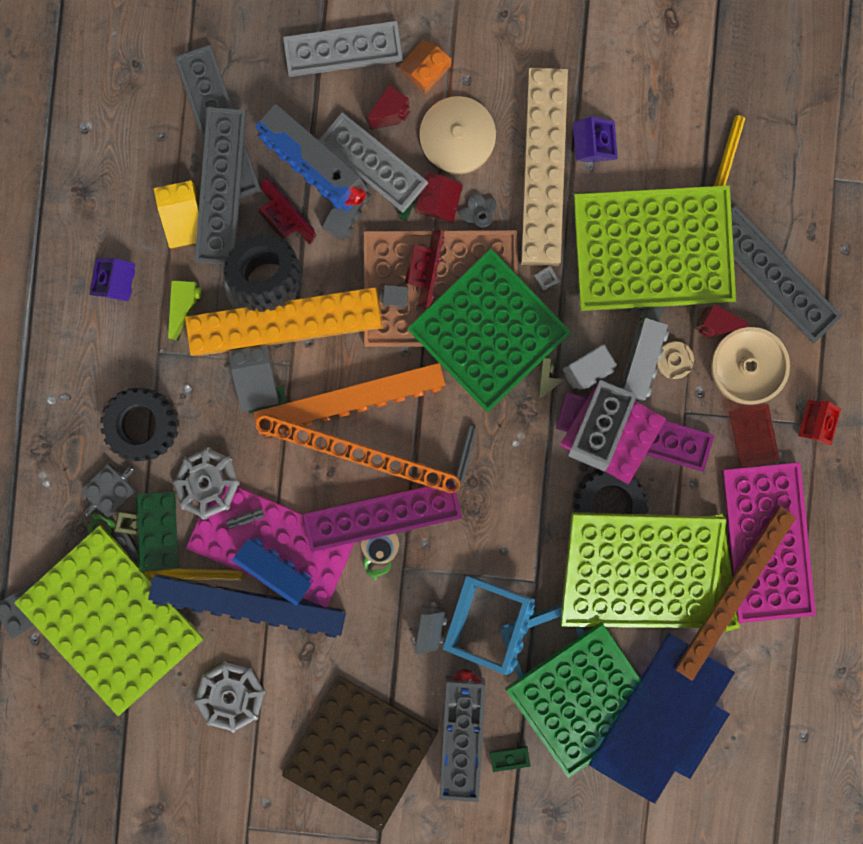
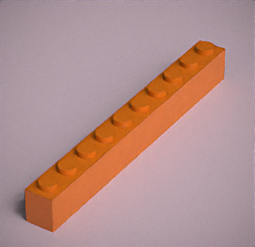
M440 363L256 411L253 414L255 421L260 416L268 414L307 427L313 425L315 420L320 419V422L332 420L331 416L339 415V418L350 415L349 411L356 409L358 413L369 410L368 406L376 405V408L386 406L387 401L394 400L397 403L405 401V396L413 395V398L423 396L424 391L439 392L446 385ZM265 418L262 419L261 426L268 429L270 421ZM284 424L279 428V430L283 429V432L289 431V427Z

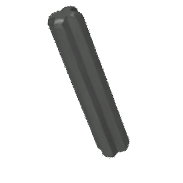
M470 425L467 426L455 471L459 481H464L477 432V427Z

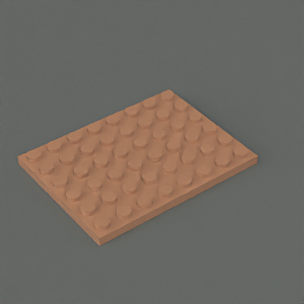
M517 230L444 231L445 240L440 251L441 261L437 267V281L433 288L434 297L430 306L490 249L518 276ZM364 231V289L376 287L380 299V291L384 290L385 285L408 287L407 309L384 307L383 302L380 301L384 328L364 331V347H423L407 328L429 307L418 306L422 287L406 284L405 278L412 245L429 248L433 231Z

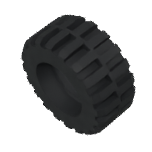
M258 234L254 238L250 236L246 238V241H240L236 244L237 247L235 249L232 248L229 252L230 257L226 258L225 267L223 268L224 279L234 298L243 307L247 306L252 311L257 309L258 312H265L266 309L270 311L276 310L275 307L286 305L285 302L287 300L291 301L295 297L294 292L297 293L299 291V284L302 283L303 278L301 275L302 268L295 251L288 242H284L283 238L278 236L275 238L274 235L266 234V236ZM264 264L279 265L277 272L270 279L258 283L248 281L250 274L257 267Z
M129 388L127 391H120L117 393V397H112L108 401L110 403L109 406H105L102 411L105 413V416L101 417L100 423H103L104 428L100 430L101 434H105V444L110 445V450L113 453H118L120 458L129 459V461H147L164 455L167 449L173 446L175 443L173 440L179 433L176 431L177 426H179V420L176 419L178 415L177 410L173 409V403L167 400L165 395L156 392V390ZM138 406L150 409L156 419L154 435L150 440L143 443L131 440L125 431L124 425L128 412Z
M596 469L592 473L585 475L584 479L577 484L578 487L573 493L572 508L574 513H594L592 501L595 494L604 487L612 486L620 489L627 498L625 514H646L649 510V507H647L648 496L645 495V488L638 482L639 480L635 476H633L629 484H626L606 471Z

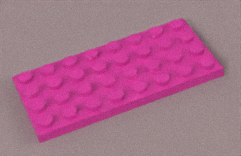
M795 462L722 470L733 576L778 506L797 517L737 610L738 623L816 616L801 463Z
M225 485V491L223 494H221V497L223 499L226 495L229 486ZM237 487L228 510H223L209 516L208 519H201L199 517L186 549L254 577L231 560L249 538L257 537L265 543L263 546L269 550L271 548L275 549L281 554L279 557L286 561L288 559L296 564V569L301 572L304 570L312 576L311 579L314 582L303 598L323 607H328L354 543L311 552L303 514L240 487ZM216 500L208 503V508L218 505ZM258 508L263 509L264 518L255 519L253 522L229 529L227 519L236 518V516L249 511L254 512Z

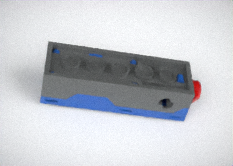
M277 104L255 126L259 132L257 136L270 150L273 149L281 160L290 164V167L297 174L300 173L306 182L311 186L314 185L318 189L317 191L323 197H327L338 210L342 208L348 212L353 205H360L365 200L368 189L360 176Z
M461 669L453 676L446 675L440 800L479 802L485 679L478 677L472 670Z

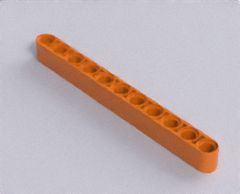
M262 415L256 421V428L259 432L448 493L456 492L460 487L458 477L447 471L272 415ZM264 418L270 421L268 429L261 426V421ZM282 424L289 427L287 435H283L279 430ZM301 430L308 434V438L305 441L298 438V432ZM317 437H324L327 441L326 445L323 447L319 446L316 442ZM338 442L343 443L345 451L337 452L335 444ZM357 448L362 449L364 456L356 458L353 451ZM373 455H380L383 461L380 464L373 463ZM397 460L401 463V467L398 470H393L390 467V463ZM416 466L420 472L418 475L412 476L408 472L409 468ZM431 472L438 475V479L434 482H430L427 479V475ZM449 478L456 480V485L452 488L445 485L446 480Z

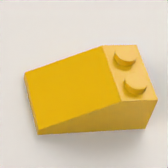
M186 181L154 188L157 208L169 248L196 244L200 202L196 184L192 181Z

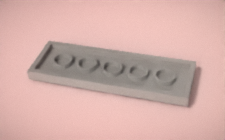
M397 21L283 37L289 77L403 61Z
M343 112L318 140L402 213L428 184L422 176Z

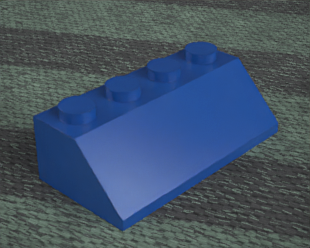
M249 538L231 561L297 606L314 582L311 579L312 576L304 570L301 572L296 569V564L288 559L286 561L279 557L281 554L275 549L271 548L269 550L263 546L265 543L259 538Z

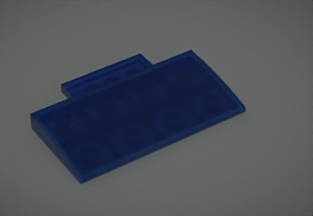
M670 632L589 763L595 770L654 804L675 771L688 779H691L730 715L726 710L717 706L716 703L735 674L729 667L708 656L694 679L690 680L674 669L690 644Z

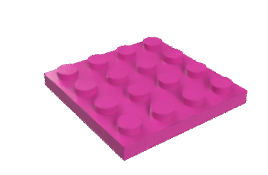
M598 380L560 444L568 450L572 448L600 380ZM635 401L606 472L629 484L666 418Z

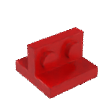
M808 399L798 436L832 446L841 408L829 401L822 400L819 402Z

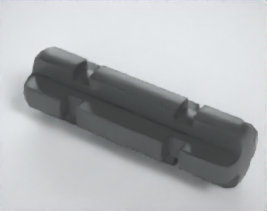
M258 508L254 512L249 511L236 516V518L232 517L227 519V525L229 529L238 527V525L241 526L253 522L255 519L264 518V511L262 508Z

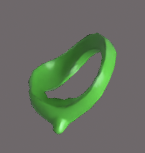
M92 513L93 519L89 524L88 533L93 532V528L98 522L105 520L108 524V532L112 535L115 522L110 518H105L102 514Z
M364 556L363 566L366 569L367 575L374 580L377 579V576L387 573L391 568V561H389L387 567L382 570L368 569L371 561Z

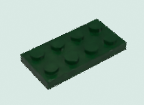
M175 492L135 494L139 571L178 568Z

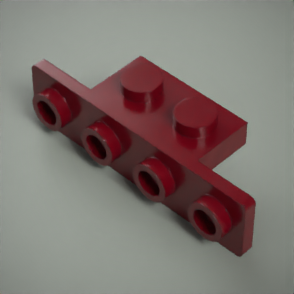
M267 177L263 179L260 186L261 190L271 201L259 209L258 212L284 240L298 231L309 245L313 243L317 236L314 228L308 225L301 213L292 207L288 198L279 192L275 183L271 182Z
M434 230L432 232L429 248L412 245L405 283L422 287L418 304L420 307H430L433 301V288L437 281L436 272L441 261L440 251L445 240L444 230Z

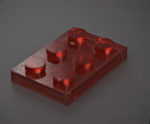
M769 404L729 411L740 468L780 460Z

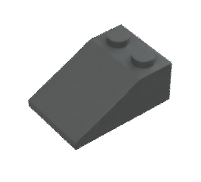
M267 344L229 351L231 371L241 412L279 405L272 355Z
M422 605L414 654L436 651L439 645H443L445 634L441 633L442 626H446L448 615L445 614V609Z

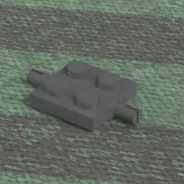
M110 463L107 464L81 490L90 501V504L83 512L89 516L95 509H98L109 518L137 491L127 479L135 469L128 465L121 473Z

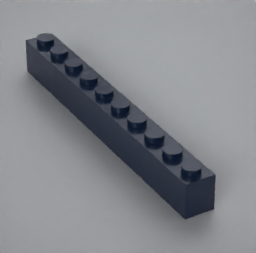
M160 574L153 576L148 600H151L156 605L167 603L172 604V607L177 609L189 607L194 612L202 613L205 610L210 611L215 616L226 614L236 620L247 618L252 623L264 621L273 627L285 625L290 630L297 631L301 628L306 629V632L311 634L322 632L325 633V636L336 638L337 635H342L346 616L344 609L323 607L318 604L302 601L296 606L286 598Z

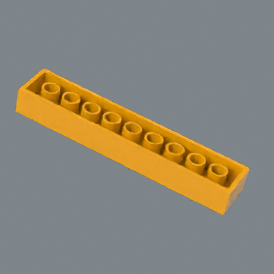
M375 287L286 301V305L275 307L276 310L272 311L266 309L265 312H258L257 309L252 311L245 307L187 316L185 320L190 355L203 356L265 344L269 346L384 328L378 289Z

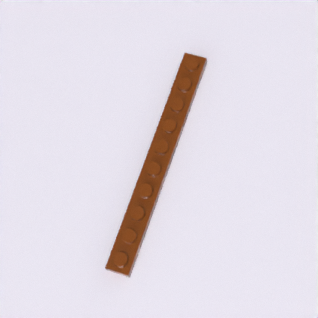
M780 506L777 507L675 666V670L690 680L694 679L797 518Z

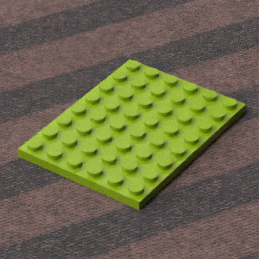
M730 185L574 194L580 311L736 302Z
M572 513L560 617L561 626L595 627L602 622L605 627L700 628L715 604L726 518L719 516Z
M99 525L14 602L117 716L121 715L205 639L179 609L172 607V604L156 605L151 600H148L152 583L151 578L144 571H139L138 564L102 525Z

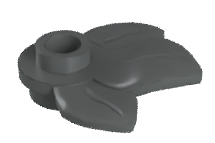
M471 193L468 198V206L460 208L459 214L465 222L475 223L476 226L485 228L491 224L492 214L495 212L497 204L494 197L484 200L480 194ZM482 215L486 216L485 219H479Z

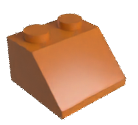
M423 39L397 68L426 94L451 67V58L437 45Z

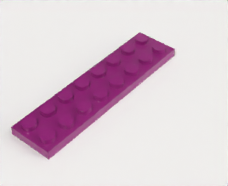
M566 392L555 429L568 432L588 398ZM665 421L646 455L704 472L715 435Z
M454 481L445 483L449 488L455 486ZM430 486L303 514L311 552L462 519L457 493H448Z

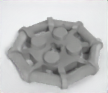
M205 447L204 450L188 457L185 456L182 459L183 462L176 479L173 481L180 501V508L200 516L201 519H208L209 516L223 510H228L235 491L240 486V481L237 480L232 465V458L213 451L210 447ZM210 458L220 463L217 466L210 464ZM202 459L203 463L194 465V462ZM224 468L226 469L229 481L224 479L222 473ZM189 469V478H186V480L184 481V477L187 473V470ZM204 478H206V480L209 481L207 487L202 486V483H204ZM225 485H226V486H229V488H228V490H227V492H226V495H225V497H224V499H223V498L221 497V494L224 493V491H225ZM183 486H186V489H187V492H188V495H189V496H187V497H186V494H185V491H184ZM197 500L200 502V508L193 505L192 501ZM216 500L218 505L208 508V503Z
M223 661L221 665L207 673L201 674V681L194 704H197L207 722L206 725L230 730L232 733H235L248 723L258 720L263 696L266 693L251 667L246 668ZM229 671L242 674L243 676L241 679L230 677ZM223 672L224 678L215 683L212 678ZM247 678L254 691L249 692L248 686L244 683ZM207 685L212 687L210 696L204 697ZM229 692L234 696V699L230 702L224 697ZM249 697H255L252 709L247 707ZM206 703H210L213 706L215 712L213 715H211ZM244 712L247 715L236 722L235 716L239 713ZM218 715L229 718V722L216 718L218 717Z

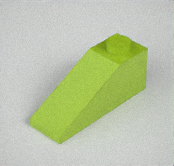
M172 281L168 339L177 340L186 324L185 317L190 316L195 309L198 299L201 298V287H199V284L195 282Z

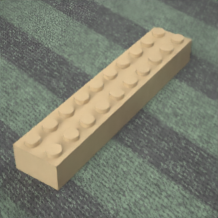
M529 68L527 74L520 265L559 266L561 263L568 69Z

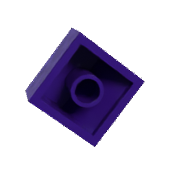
M591 116L573 122L576 161L598 162L618 159L615 121Z
M96 258L89 295L129 301V297L132 294V279L135 276V263L115 258Z

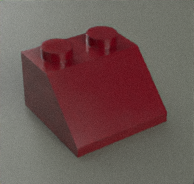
M389 85L367 117L369 127L371 129L399 125L402 120L405 121L410 114L409 98Z
M426 172L424 179L428 184L420 192L416 213L453 223L463 185L445 176Z
M714 304L705 308L695 328L699 330L698 333L709 338V336L714 337L745 328L749 323Z

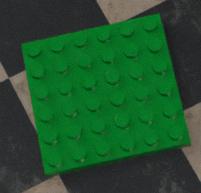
M492 249L482 256L407 328L487 413L571 333Z
M602 622L505 687L507 693L568 778L663 714Z

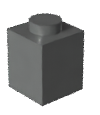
M385 285L384 290L380 291V301L383 302V306L407 309L408 287Z

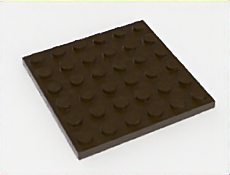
M338 675L285 768L282 777L375 830L382 832L437 736L438 731Z

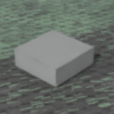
M550 265L533 275L543 292L560 282Z

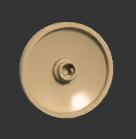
M454 96L440 100L427 111L420 126V144L425 157L434 167L449 174H466L478 169L489 159L495 146L496 128L493 118L483 105L471 98Z
M756 327L738 329L726 335L716 346L711 359V373L715 385L724 396L740 404H760L774 398L785 386L790 372L789 355L781 340L771 332Z

